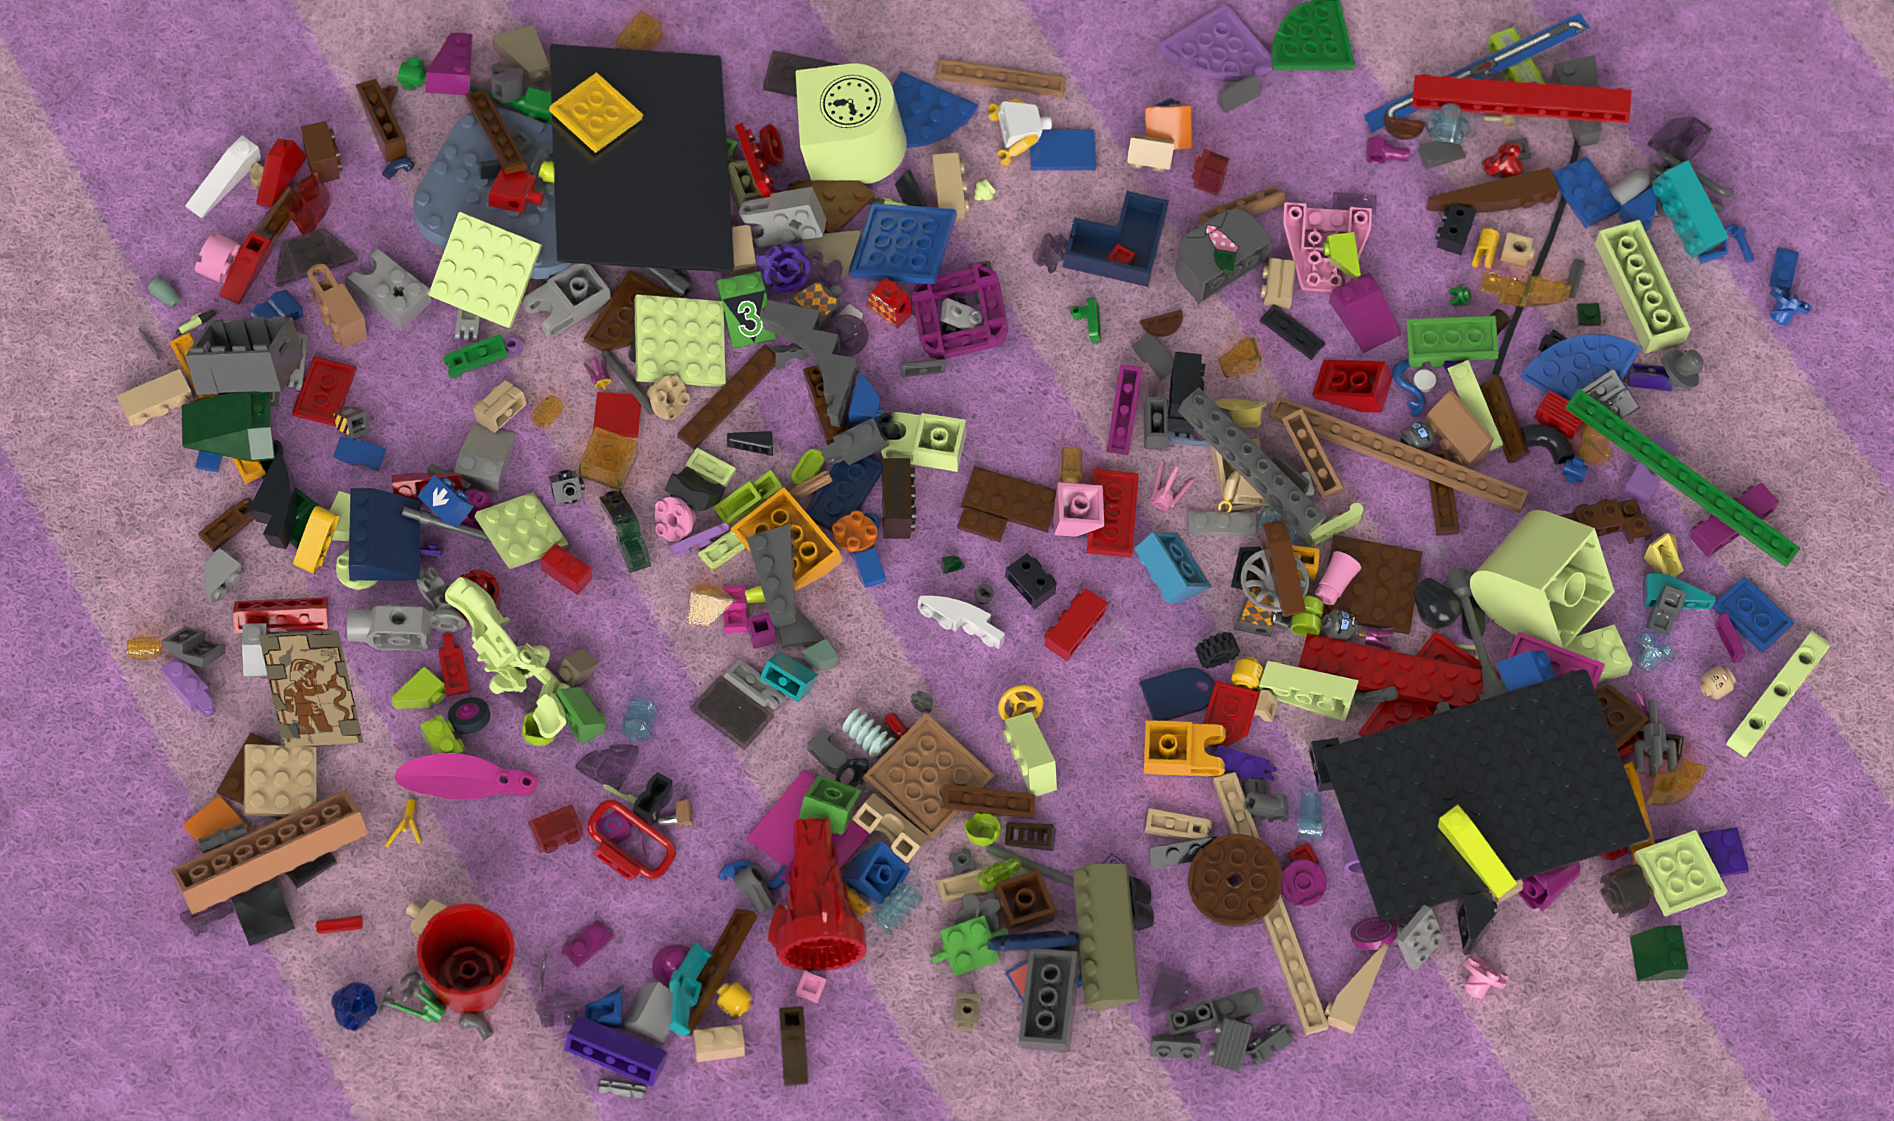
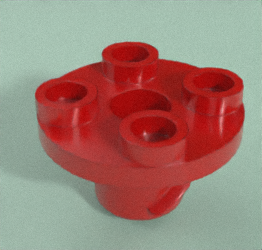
M1505 142L1498 147L1496 154L1485 158L1481 163L1487 175L1500 172L1501 179L1520 175L1523 171V164L1516 158L1521 153L1522 148L1518 143L1509 144Z

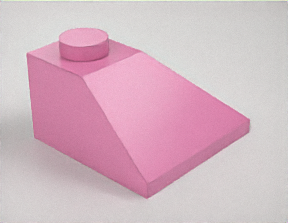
M1058 482L1054 507V535L1077 537L1104 526L1103 487L1101 485Z

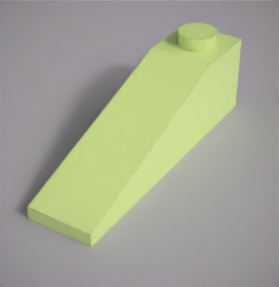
M1469 360L1448 368L1461 402L1493 437L1494 440L1490 451L1503 446Z

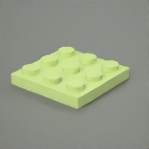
M534 492L476 512L475 519L509 570L542 558L554 543L563 549H566L568 546V542Z
M1696 830L1638 850L1633 854L1665 917L1724 896L1728 892Z

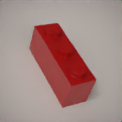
M1087 588L1081 594L1077 593L1071 601L1072 606L1068 611L1064 609L1057 619L1059 622L1055 627L1050 626L1044 635L1046 638L1045 647L1068 661L1107 612L1108 602Z

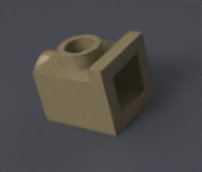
M957 992L953 1026L958 1027V1030L969 1032L972 1029H977L981 995ZM963 1009H964V1010H971L972 1012L969 1013V1014H966V1013L963 1012Z

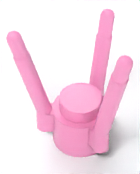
M1160 461L1154 491L1150 500H1152L1154 507L1168 511L1169 508H1174L1176 502L1188 490L1194 480L1190 479L1173 498V492L1169 489L1179 467H1174L1165 488L1159 490L1164 461Z

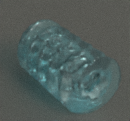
M898 883L896 890H892L890 896L884 899V903L878 905V910L872 912V918L878 927L887 934L893 935L890 927L898 929L899 925L896 920L904 923L905 918L902 914L910 916L911 911L908 907L916 909L917 904L914 900L922 902L923 898L910 885Z

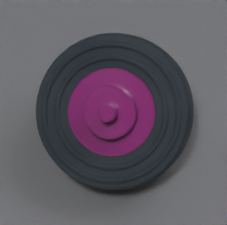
M468 697L457 701L450 707L448 720L451 722L455 732L471 734L483 729L488 724L490 710L483 699Z

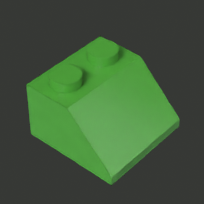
M581 687L564 688L556 691V696L563 705L566 714V723L581 745L605 732V723L607 721L601 711L597 712L593 705L595 703L589 693L585 694Z
M818 775L804 795L799 819L819 818L823 820L829 818L831 820L832 833L843 835L851 822L863 790Z

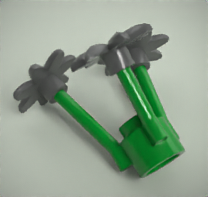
M418 964L400 981L402 985L409 979L412 980L409 981L408 987L402 991L401 1001H405L407 998L410 1000L412 996L419 997L426 1003L422 1008L425 1013L394 1002V999L389 998L392 986H390L386 990L378 1014L381 1016L384 1006L388 1008L394 1007L419 1017L427 1023L430 1020L437 1023L448 1007L442 1004L441 999L423 982L425 979L421 978L417 973L420 970ZM420 987L425 991V993L430 997V999L422 993Z

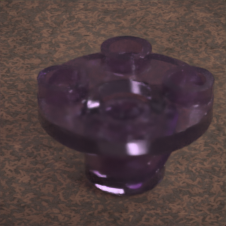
M853 315L834 317L827 323L824 332L839 336L841 347L838 355L851 356L859 353L868 342L867 326L861 319Z

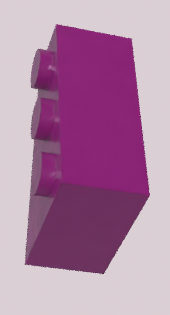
M451 32L426 72L425 93L465 95L469 93L473 34Z

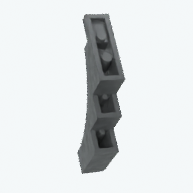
M768 300L766 308L763 307L760 314L764 330L788 338L800 346L812 358L823 378L824 396L826 404H829L827 416H829L832 426L840 427L860 371L858 360L838 355L841 346L837 334L819 331L822 323L819 310Z

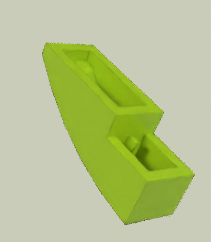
M770 470L753 483L751 481L747 482L714 506V509L723 523L730 525L750 514L785 486L778 475Z

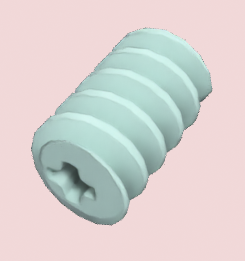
M857 708L846 719L843 731L849 733L850 738L856 739V743L862 745L864 751H869V755L872 758L877 757L892 745L895 738L891 737L886 740L888 732L884 731L879 734L882 726L877 725L873 728L875 720L872 718L869 721H865L868 713L865 712L860 716L859 713L862 708Z

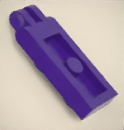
M1218 745L1215 757H1220L1224 761L1226 772H1236V775L1249 779L1264 780L1265 778L1271 781L1274 780V776L1266 774V770L1274 772L1277 770V767L1268 765L1269 760Z

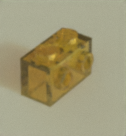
M640 10L616 39V48L650 51V47L654 43H659L663 36L662 23Z

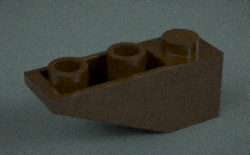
M803 1006L779 1008V1028L784 1086L808 1084Z

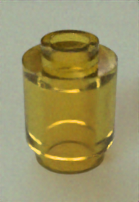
M553 395L549 398L546 397L531 412L534 425L539 428H548L562 414L563 403Z
M156 636L133 637L132 640H127L128 658H134V660L158 659V654H162L161 640H157Z

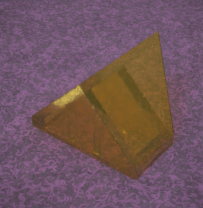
M1246 335L1231 350L1219 357L1225 378L1255 373L1262 360L1256 338Z
M695 582L690 593L687 624L709 628L736 600L719 586Z

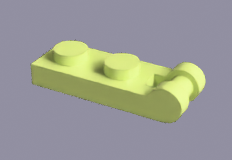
M1353 503L1349 511L1340 516L1336 514L1329 518L1327 523L1319 526L1307 537L1306 542L1309 547L1312 548L1333 537V534L1337 535L1359 523L1363 513V506L1359 503Z

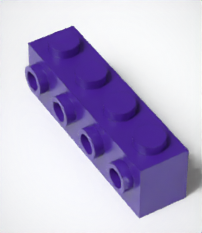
M578 1016L568 1032L564 1051L653 1087L662 1072L667 1052L581 1016Z

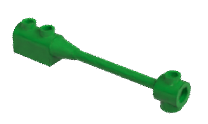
M407 57L406 62L403 61L398 72V82L402 83L401 88L414 91V87L420 88L426 83V69L423 66V61ZM470 85L469 93L486 90L491 100L502 102L492 97L491 90ZM528 87L526 95H522L520 98L507 103L502 102L523 115H527V117L538 121L539 119L546 120L547 124L552 125V116L549 111L551 105L550 92Z

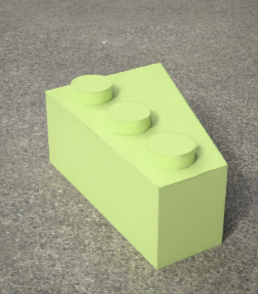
M1032 712L1006 719V729L1003 730V736L1006 743L1011 745L1012 756L1018 763L1029 794H1035L1036 797L1057 790L1055 759Z

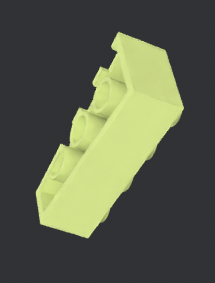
M1267 661L1258 692L1269 690L1279 701L1345 722L1359 680L1289 666L1280 662Z

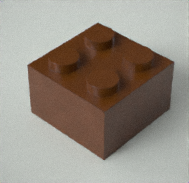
M327 121L300 126L304 150L314 185L340 179L339 171L343 170L339 149L335 143L336 139L333 128H328Z
M1040 869L995 883L993 894L1000 903L999 910L1009 935L1054 922L1056 910Z

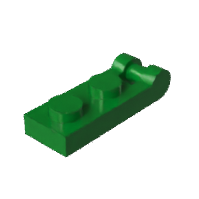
M499 334L448 353L443 357L445 365H448V375L452 379L461 376L463 373L509 357L503 338ZM462 359L463 363L457 365V361Z

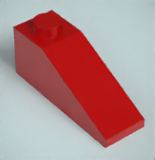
M278 138L267 154L256 200L257 205L271 208L283 189L289 186L307 157L295 141Z

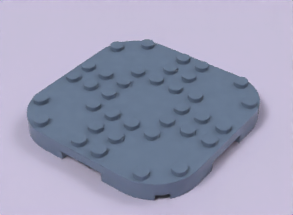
M496 107L510 134L519 129L534 141V146L522 154L527 163V169L523 171L536 178L535 190L544 193L545 196L541 206L529 202L525 212L519 213L488 206L489 191L496 178L481 180L478 163L498 159L471 112L455 124L415 192L413 218L419 227L421 235L433 244L446 248L458 213L463 212L542 244L530 277L532 279H548L550 275L562 272L574 265L575 263H560L557 260L554 183L542 181L543 178L538 177L543 162L553 161L552 125Z

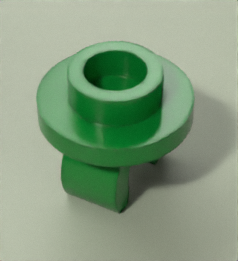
M1460 284L1458 289L1452 288L1448 290L1451 296L1457 295L1455 299L1450 300L1452 306L1469 305V300L1472 299L1470 289L1468 287L1465 288L1464 284Z

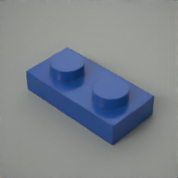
M1781 247L1777 248L1769 282L1770 287L1777 286L1782 290L1790 292L1799 252Z

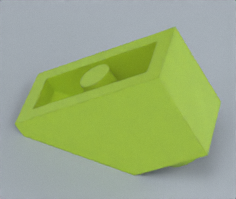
M1354 232L1328 235L1326 242H1323L1324 255H1328L1329 262L1353 280L1360 277Z
M423 667L391 697L392 706L395 709L430 708L433 704L437 705L445 697L444 683L427 668Z

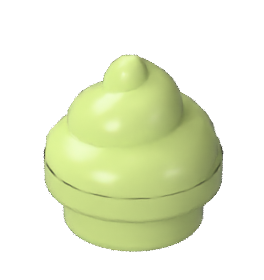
M986 179L976 183L974 200L988 201L996 193V190Z

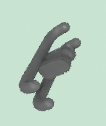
M1665 148L1659 149L1658 156L1672 167L1683 163L1668 154ZM1657 163L1650 164L1649 170L1656 177L1664 173ZM1694 170L1702 185L1723 197L1733 196L1734 191L1731 188H1724ZM1709 199L1716 212H1722L1725 209L1723 203H1716Z

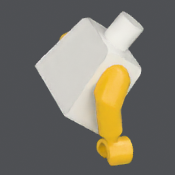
M1018 98L1003 101L999 107L995 104H991L988 107L989 112H993L988 115L989 118L993 121H1000L1005 148H1009V151L1000 150L997 154L998 158L1006 156L1005 159L1000 161L1001 165L1004 166L1011 163V156L1016 157L1036 144L1042 130L1051 129L1052 126L1051 117H1040L1038 107L1035 104L1026 103Z

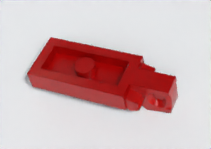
M452 633L442 634L444 647H439L438 653L446 696L470 693L462 648L460 644L454 645Z

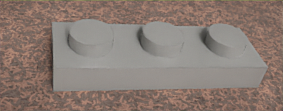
M1188 511V534L1256 536V513Z

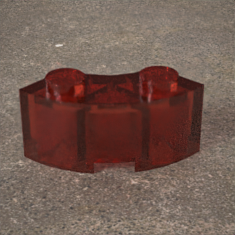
M317 172L298 182L299 189L297 195L285 206L303 236L317 228L330 204L329 191Z

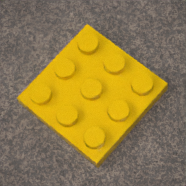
M595 73L550 105L549 109L556 118L595 153L639 122L643 116L637 108L598 73Z

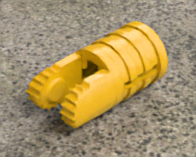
M1489 228L1481 230L1472 261L1473 267H1479L1482 255L1486 256L1485 267L1491 268L1500 234L1496 230Z

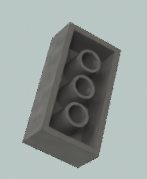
M1049 949L1029 950L1019 1033V1043L1022 1048L1070 1052L1080 968V957L1077 952Z

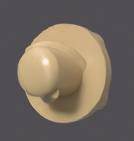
M676 375L660 377L648 389L646 396L651 402L654 413L659 418L665 420L677 418L690 401V395L687 393L684 382Z

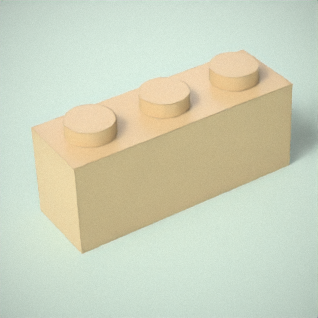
M959 153L933 154L932 172L937 208L955 209L957 213L955 220L965 219V212H969L968 198L964 199L967 187L966 180H962L961 174H964V162L959 160Z
M180 369L117 395L119 405L130 427L142 425L149 418L163 416L170 409L175 407L181 408V405L193 400L191 390Z

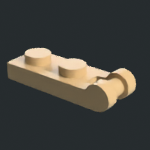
M1149 808L1144 833L1189 841L1210 837L1208 834L1212 829L1213 822L1205 818ZM1193 827H1198L1200 829L1199 833L1193 832Z

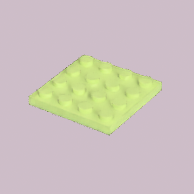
M459 212L428 295L511 328L542 244Z
M636 295V381L656 382L664 375H676L685 385L723 387L726 384L724 309L722 301Z

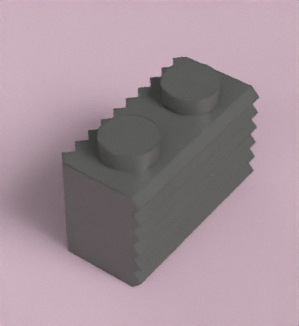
M1147 397L1145 400V449L1164 450L1167 448L1169 438V407L1166 397Z
M1227 1016L1224 1017L1223 1021H1218L1215 1034L1219 1035L1217 1044L1212 1043L1208 1056L1213 1058L1212 1065L1240 1072L1252 1029L1251 1023Z

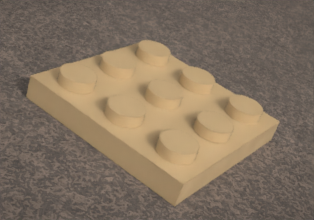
M245 744L244 815L287 817L316 803V747Z

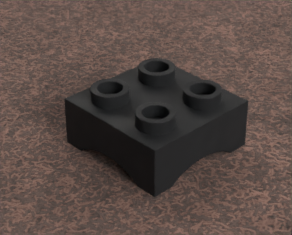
M685 467L678 475L675 473L671 474L664 491L670 493L671 497H678L689 503L690 507L696 511H705L720 502L726 487L721 484L708 483L702 480L693 469Z
M277 881L268 883L253 892L231 898L249 946L295 929Z

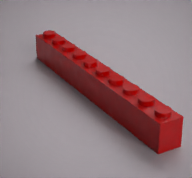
M1422 74L1415 75L1412 108L1629 123L1632 90H1626L1625 88L1610 89L1601 86H1567L1558 83H1525L1515 80H1482L1472 77L1453 78L1447 75L1439 77Z

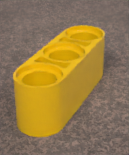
M316 506L313 509L294 558L293 564L314 575L317 574L316 570L319 565L322 566L339 521V515L320 506Z

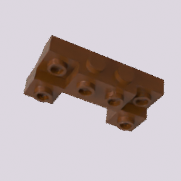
M1636 498L1618 502L1617 499H1603L1596 504L1578 505L1572 513L1559 515L1595 528L1597 537L1621 532L1623 529L1628 544L1633 543L1634 539L1644 537L1645 541L1650 540L1652 535L1647 517L1641 513Z

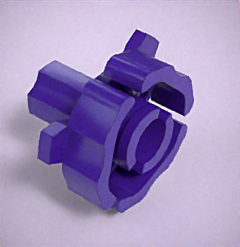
M801 242L796 245L783 243L781 245L782 249L772 246L765 255H757L755 263L761 266L762 278L767 284H770L774 291L782 293L791 292L794 289L801 288L808 281L804 272H801L798 278L794 279L800 272L799 259L803 261V270L806 273L811 271L809 260L804 255L807 248ZM769 274L775 280L782 281V283L776 284L775 282L771 281L769 278Z

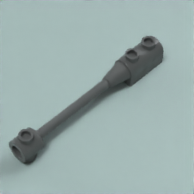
M1459 568L1450 571L1446 575L1447 581H1444L1443 585L1457 600L1461 601L1482 666L1483 694L1479 695L1481 701L1507 693V689L1503 680H1499L1494 668L1490 664L1469 599L1472 595L1470 579L1474 572H1468L1466 569Z

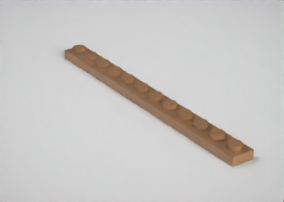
M1280 396L1277 397L1270 411V419L1283 423L1282 418L1302 408L1317 437L1519 514L1529 491Z

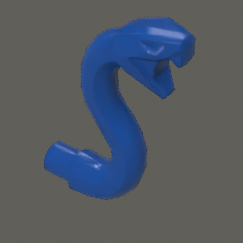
M1405 359L1393 366L1392 376L1399 387L1412 393L1416 401H1408L1407 405L1412 409L1410 412L1411 416L1417 417L1425 408V398L1417 386L1407 382L1402 377V372L1410 367L1409 360Z
M743 859L736 860L733 863L727 864L721 870L719 878L725 881V877H731L734 880L736 871L746 869L754 863ZM783 865L772 880L765 881L769 890H776L785 883L781 879V874L787 868Z

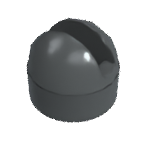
M981 584L977 587L974 598L979 604H988L994 596V591L989 585Z

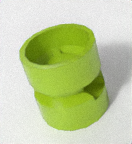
M1305 596L1306 612L1292 616L1290 630L1299 636L1306 637L1307 633L1319 635L1321 628L1320 618L1323 614L1324 603L1319 598Z

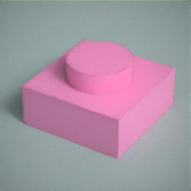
M804 971L796 990V996L818 1003L827 979Z

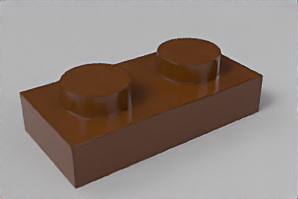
M964 507L957 529L1001 542L1008 520Z

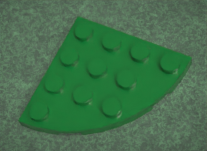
M1312 0L1301 3L1286 15L1272 42V71L1353 70L1355 62L1340 0Z

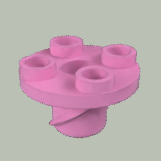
M674 496L658 501L655 505V531L657 535L663 536L670 542H679L686 539L695 524L696 514L694 509L682 499Z
M1469 956L1466 957L1463 965L1471 972L1464 985L1465 990L1470 995L1476 998H1483L1491 985L1498 988L1505 987L1507 984L1506 980L1509 977L1505 972L1499 969L1494 970L1489 966L1490 962L1481 956H1477L1476 959Z

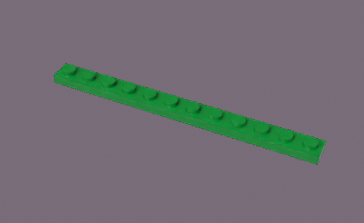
M1580 388L1565 408L1784 567L1789 565L1799 551V546Z

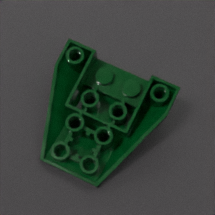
M224 392L210 394L181 405L183 448L250 462L274 460L275 446L271 424L273 392Z

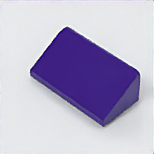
M1633 363L1628 371V387L1672 391L1673 385L1668 380L1669 375L1665 367Z

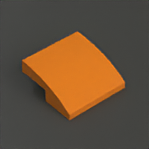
M1170 104L1169 106H1147L1145 108L1146 136L1174 140L1173 150L1193 147L1192 105Z

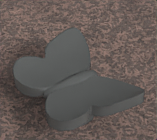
M970 893L962 897V905L964 907L957 912L954 925L984 915L992 932L999 930V919L995 915L1000 908L998 900L987 898L979 901L975 895Z

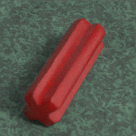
M360 915L316 921L317 934L363 928V919Z

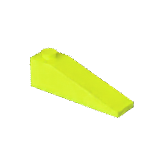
M1458 805L1439 818L1438 828L1498 899L1517 885L1479 830Z

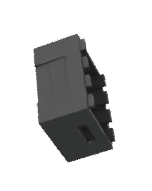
M273 316L267 319L265 317H252L251 319L231 318L230 320L210 319L185 356L197 395L224 392H281L303 358V353L293 318Z

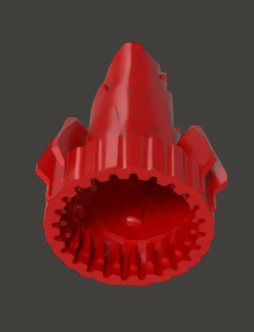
M800 818L794 822L795 860L791 861L792 869L789 878L790 890L787 894V908L782 904L776 906L768 930V941L776 949V956L781 963L792 969L826 971L848 967L860 961L862 957H865L867 952L864 924L860 923L848 904V891L846 886H843V877L837 859L836 843H832L831 820L829 818L823 820L819 818Z

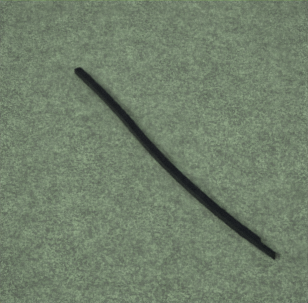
M1576 138L1570 164L1576 162L1579 156L1581 145H1578ZM1562 194L1539 259L1506 332L1493 369V375L1499 376L1519 318L1554 240L1567 202Z

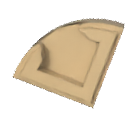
M257 161L251 166L250 181L256 190L260 187L264 167Z

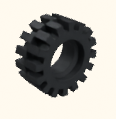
M1231 632L1217 633L1214 637L1213 635L1209 636V639L1202 640L1203 642H1199L1198 646L1195 647L1201 666L1206 669L1214 668L1217 665L1220 666L1223 663L1227 664L1229 660H1234L1235 656H1238L1240 653L1238 644Z

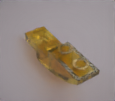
M1484 272L1479 290L1500 295L1498 303L1512 306L1536 307L1566 301L1571 286L1559 281L1545 280L1539 276L1533 277L1528 275L1527 281L1522 282L1516 278L1510 279L1499 276L1496 273Z

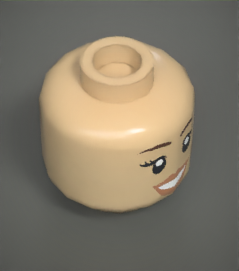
M1715 666L1701 676L1702 684L1700 689L1706 697L1710 696L1718 700L1733 691L1736 681L1732 672L1727 667Z

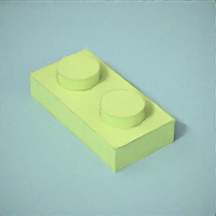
M696 448L685 467L693 469L698 476L713 484H721L725 487L736 473L735 467L699 448Z

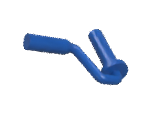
M1737 225L1724 227L1726 232L1734 230L1731 236L1732 238L1736 237L1746 263L1753 262L1755 259L1744 235L1746 229L1739 228ZM1728 239L1723 242V250L1719 249L1699 255L1698 260L1700 264L1722 258L1728 253Z

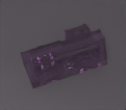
M226 900L216 903L202 912L192 914L188 909L179 913L181 921L197 937L208 931L207 923L223 919L226 915L233 913L234 908L233 904Z

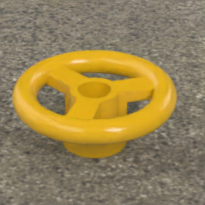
M1030 685L1011 687L999 700V715L1005 721L1006 719L1021 715L1027 708L1036 706L1032 713L1036 720L1043 709V698L1041 693ZM1024 692L1031 693L1035 699L1028 700ZM1007 700L1014 710L1011 717L1005 711Z

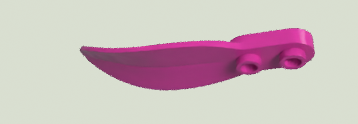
M454 753L433 754L413 759L399 767L395 773L396 783L409 791L433 797L458 800L481 799L497 793L527 796L535 791L538 784L536 776L529 771L501 769L484 759ZM504 777L507 783H501L499 778ZM523 779H527L530 785H524Z

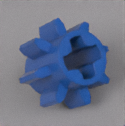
M1577 456L1574 457L1573 461L1567 459L1561 474L1567 476L1565 482L1576 485L1577 480L1583 482L1588 470V466L1583 465L1585 459Z

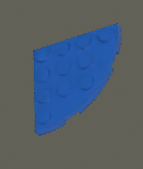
M902 71L892 86L906 135V148L930 145L951 136L952 133L964 126L978 109V104Z
M1588 334L1576 336L1552 345L1542 352L1526 367L1520 377L1545 393L1551 390L1570 401L1579 388L1582 390L1613 369L1623 380L1643 347L1627 339L1612 335Z

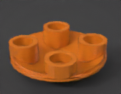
M853 511L850 515L840 518L832 527L835 543L846 551L859 552L860 550H866L876 542L878 537L876 524L872 519L864 516L861 511Z

